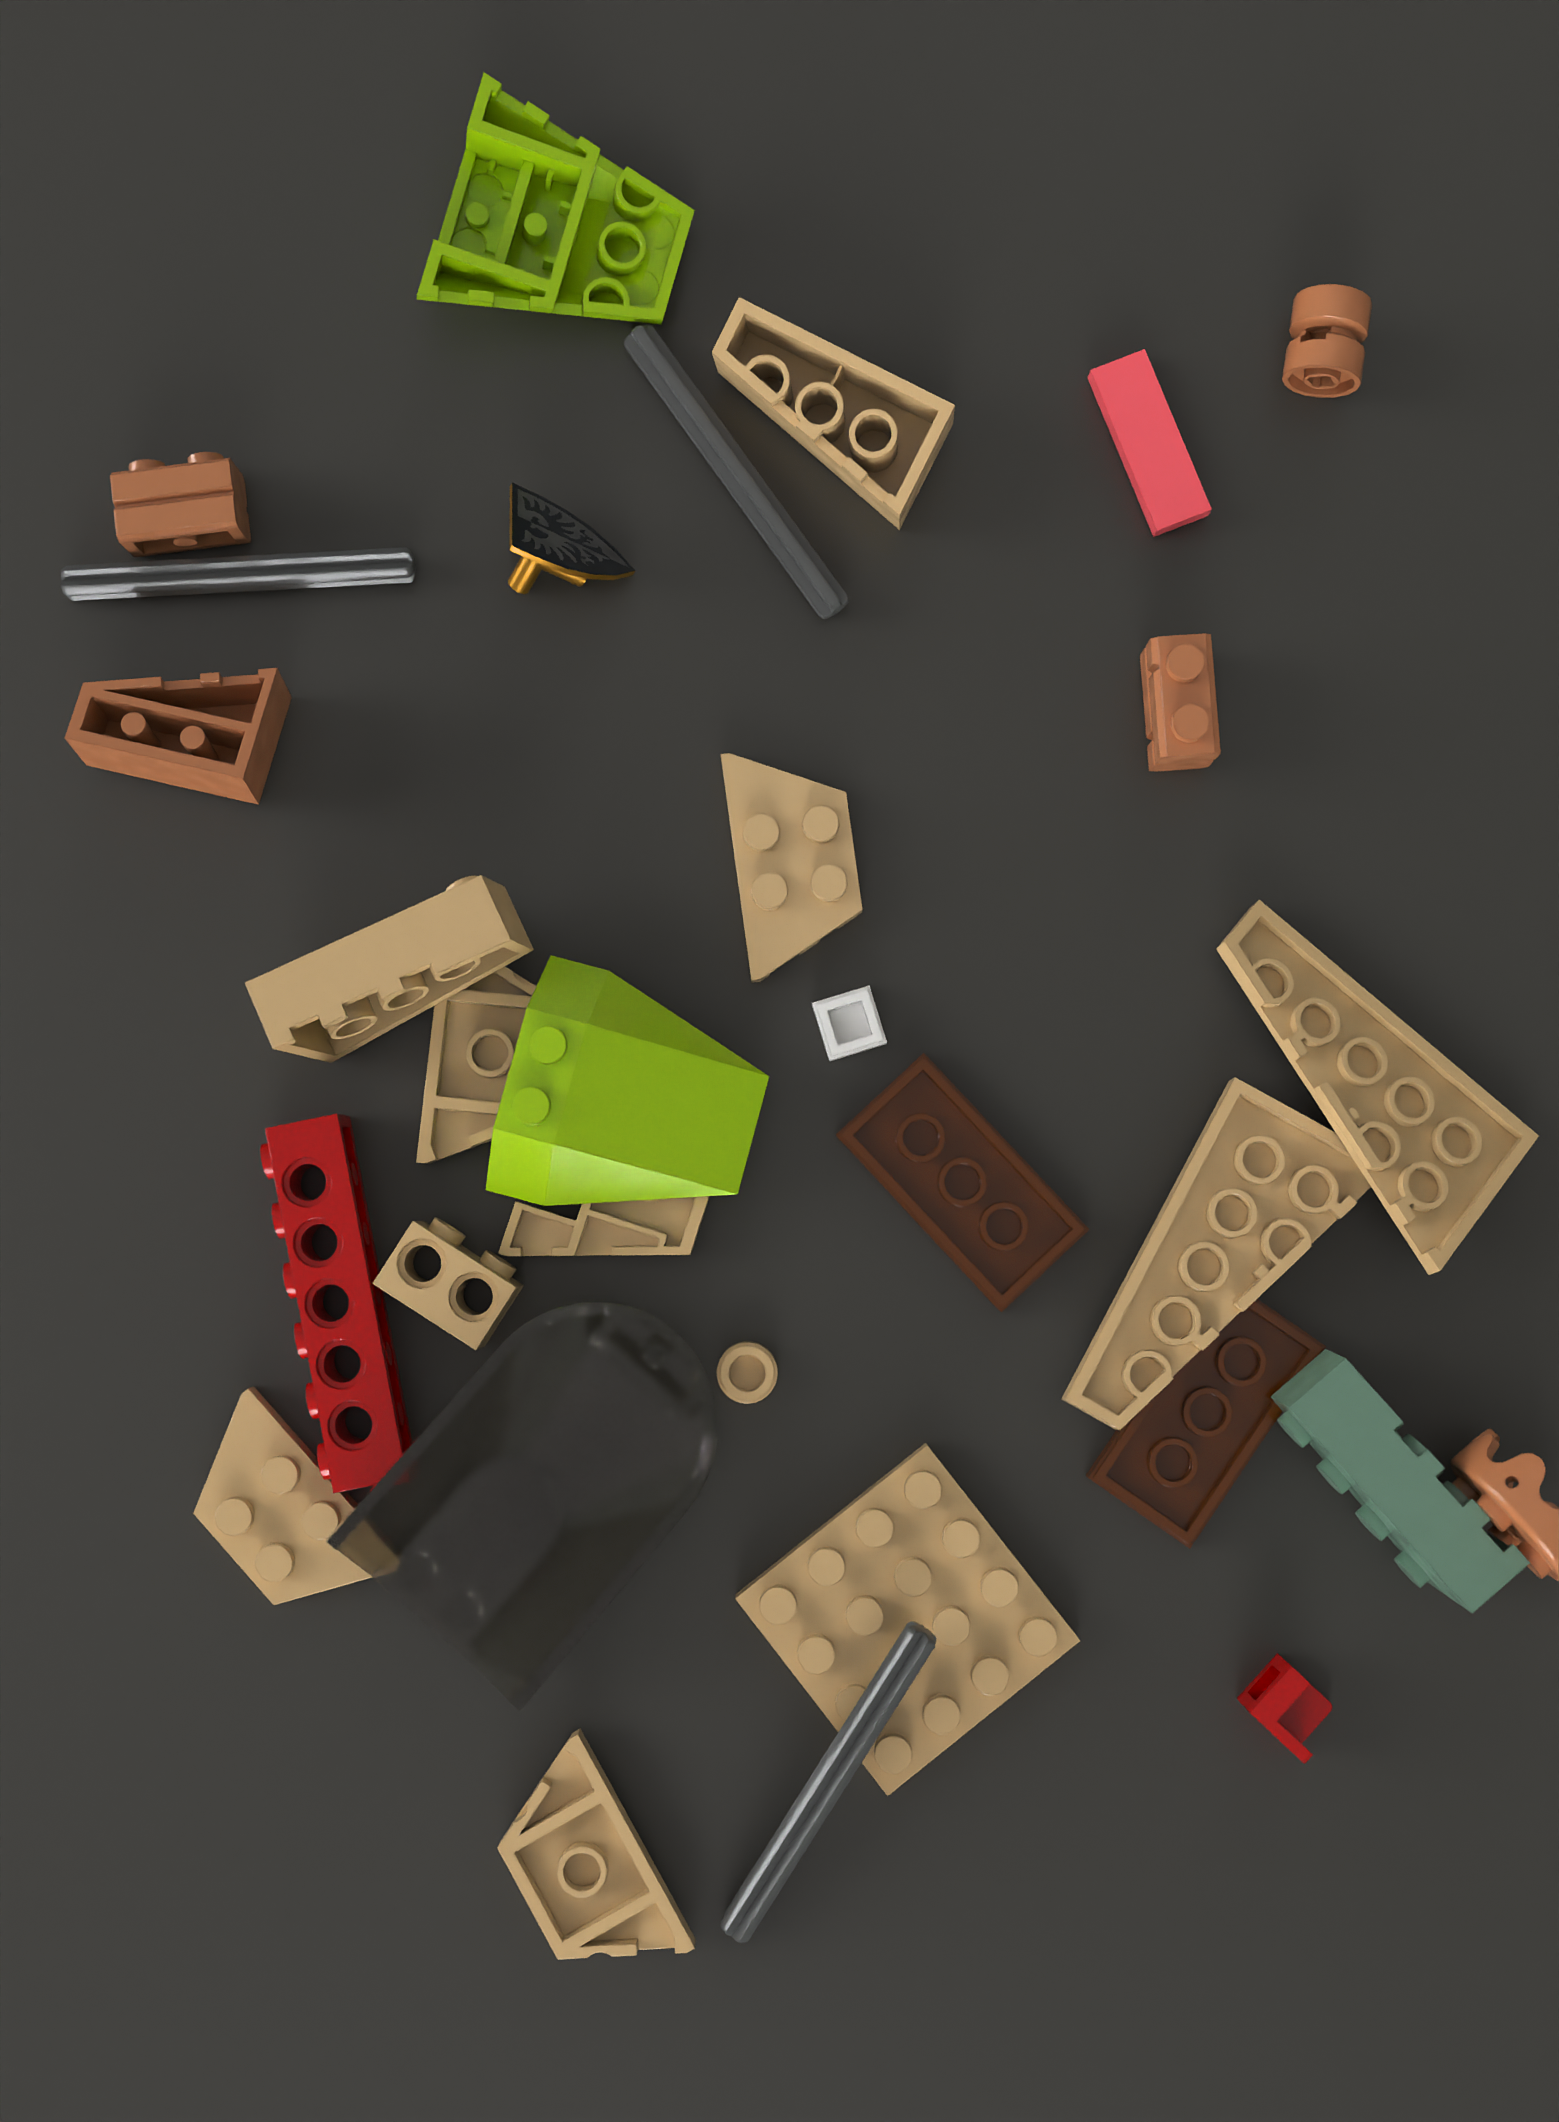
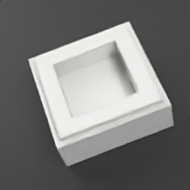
M870 986L812 1003L829 1062L887 1044Z

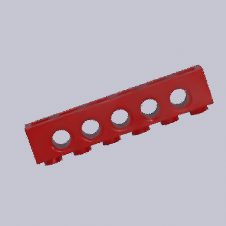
M332 1114L265 1128L267 1143L261 1144V1161L266 1177L275 1180L278 1202L272 1204V1220L278 1238L286 1239L290 1262L283 1265V1278L288 1296L291 1299L297 1298L301 1322L295 1323L294 1336L300 1357L302 1359L308 1358L312 1382L306 1384V1401L312 1419L319 1418L324 1441L317 1446L320 1473L324 1480L331 1479L333 1494L406 1479L418 1470L384 1292L372 1284L380 1271L350 1116ZM317 1166L325 1175L326 1186L318 1198L311 1200L302 1191L301 1179L307 1169ZM323 1225L330 1227L337 1236L336 1251L326 1260L319 1257L312 1247L313 1235ZM332 1285L341 1287L349 1299L348 1310L341 1319L331 1317L323 1305L325 1292ZM342 1345L354 1349L360 1358V1370L353 1379L343 1377L335 1367V1354ZM352 1406L364 1409L371 1417L372 1429L367 1438L355 1437L347 1429L346 1415Z

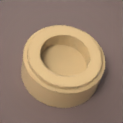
M752 1341L739 1342L729 1347L721 1356L717 1367V1379L722 1391L730 1399L744 1404L756 1403L767 1397L773 1390L778 1376L777 1363L773 1354L765 1346Z

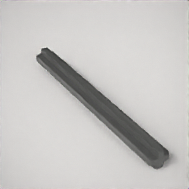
M646 324L635 327L624 340V347L818 616L822 619H827L839 613L849 602L845 591L653 326Z
M407 547L67 565L62 568L61 587L63 594L70 600L78 601L396 584L414 581L416 564L411 549Z
M914 1621L907 1623L723 1914L720 1927L726 1935L731 1936L735 1941L745 1943L750 1940L935 1648L936 1636L923 1625Z

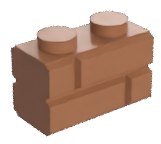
M198 452L188 457V463L169 466L158 460L142 459L130 463L129 471L113 472L110 475L112 500L115 505L116 536L119 543L133 557L245 544L251 541L249 516L246 509L245 481L243 474L231 458H224L223 455L215 452Z
M1202 633L1150 638L1146 648L1140 654L1146 738L1152 740L1147 746L1149 771L1207 768L1221 754L1211 634Z

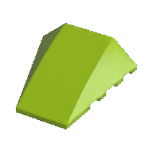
M484 72L467 126L466 149L439 239H433L418 289L417 300L662 324L695 210L628 166L623 170L600 155L601 149L582 136L579 139L574 138L550 122L549 114L529 101L524 105L502 90L500 82Z

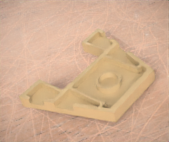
M710 1196L581 1204L576 1220L515 1201L498 1254L504 1256L691 1255Z

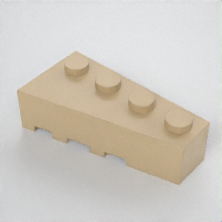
M739 297L712 351L718 373L900 530L953 425L955 405Z
M482 875L467 876L453 882L446 888L445 892L247 981L245 985L272 1049L332 1063L534 949L506 888Z

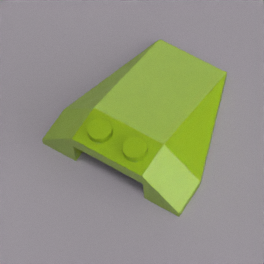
M550 955L526 1008L494 1123L485 1190L543 1206L737 1195L769 1076L609 970Z

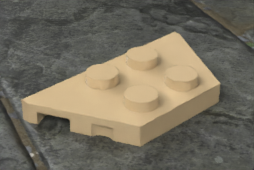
M731 753L721 754L751 981L755 983L761 982L770 976V973L817 944L824 936L862 913L863 908L846 792Z
M506 966L434 1005L416 1163L431 1164L492 1141L494 1123L526 1008L536 988L534 984L517 975Z
M254 1386L245 1390L239 1398L193 1514L273 1605L399 1569L407 1561L402 1553L347 1491L333 1494L331 1479H323L317 1457Z
M581 1728L571 1734L501 1839L497 1849L558 1960L588 1958L594 1953H606L612 1957L637 1956L638 1950L675 1948V1954L688 1953L695 1948L696 1943L692 1931Z

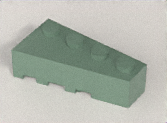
M1325 1349L1271 1396L1284 1412L1277 1419L1281 1427L1300 1447L1303 1448L1310 1443L1323 1459L1316 1465L1322 1476L1341 1495L1347 1490L1352 1493L1362 1505L1355 1512L1356 1516L1378 1540L1382 1541L1388 1536L1401 1552L1394 1558V1561L1419 1588L1428 1582L1473 1614L1530 1563L1514 1544L1508 1545L1482 1529L1491 1519L1473 1499H1468L1451 1482L1445 1481L1442 1484L1437 1479L1443 1473L1444 1466L1412 1435L1407 1433L1403 1438L1399 1435L1397 1430L1404 1425L1403 1421L1346 1358Z

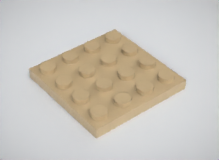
M926 1443L735 1595L736 1601L838 1732L907 1623L911 1621L917 1622L936 1636L935 1648L862 1761V1764L887 1796L1080 1642L1075 1632Z

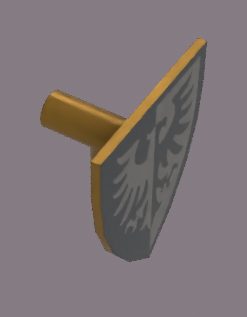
M512 482L510 485L509 550L521 555L519 562L508 579V584L513 590L521 594H527L541 570L579 587L583 586L586 579L616 580L632 576L636 570L616 548L592 527L559 505Z

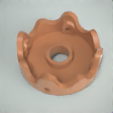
M1487 1429L1452 1458L1451 1468L1457 1478L1452 1484L1468 1499H1473L1489 1516L1490 1522L1493 1524L1487 1530L1490 1535L1508 1545L1514 1544L1530 1562L1527 1567L1539 1578L1543 1579L1546 1575H1549L1559 1581V1507L1554 1503L1543 1501L1540 1496L1539 1487L1546 1474L1544 1462L1533 1453H1522L1505 1462H1493V1456L1500 1445V1437L1492 1429ZM1513 1481L1518 1482L1515 1488H1513Z

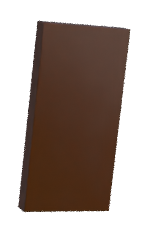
M925 1053L917 1058L835 1135L1000 1312H1003L1090 1230Z
M1258 1299L1219 1332L1220 1335L1204 1350H1200L1173 1376L1174 1379L1121 1430L1115 1431L1086 1474L1090 1480L1189 1549L1283 1412L1271 1396L1326 1348L1324 1344Z

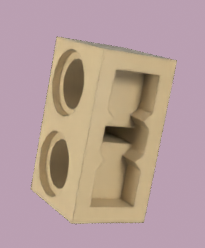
M437 1217L433 1219L431 1224L425 1221H412L372 1284L474 1350L485 1347L524 1286L512 1278L517 1269L491 1251L485 1250L483 1255L479 1257L461 1245L466 1236ZM425 1245L434 1248L441 1258L440 1271L432 1280L421 1278L416 1273L413 1265L416 1252ZM474 1278L485 1281L493 1293L492 1303L484 1313L471 1310L464 1300V1289L468 1282Z

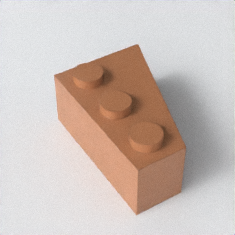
M278 668L258 669V674L230 677H222L219 672L201 673L200 679L165 682L162 677L84 682L65 739L86 766L259 805L292 696Z

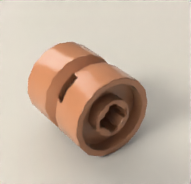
M1338 284L1316 285L1305 288L1296 294L1293 300L1289 328L1291 338L1294 340L1290 341L1287 346L1282 376L1283 383L1287 388L1305 396L1318 398H1334L1357 391L1362 381L1365 350L1361 343L1368 336L1372 310L1371 297L1359 289Z

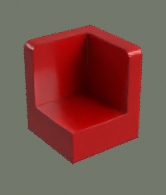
M1278 1653L1237 1697V1700L1248 1712L1304 1764L1313 1756L1302 1743L1332 1711V1704Z

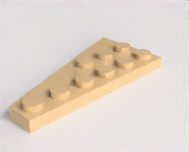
M1258 900L1248 909L1216 949L1428 1275L1440 1272L1539 1135L1261 900Z
M1236 1077L1229 1080L1061 1399L1116 1430H1121L1174 1379L1173 1376L1200 1350H1204L1220 1335L1219 1332L1240 1312H1244L1312 1247V1243L1337 1219H1341L1357 1204L1356 1201L1371 1186L1336 1132Z

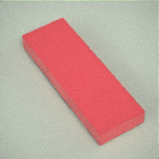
M1145 349L1091 369L1087 379L1153 537L1207 517L1212 508Z

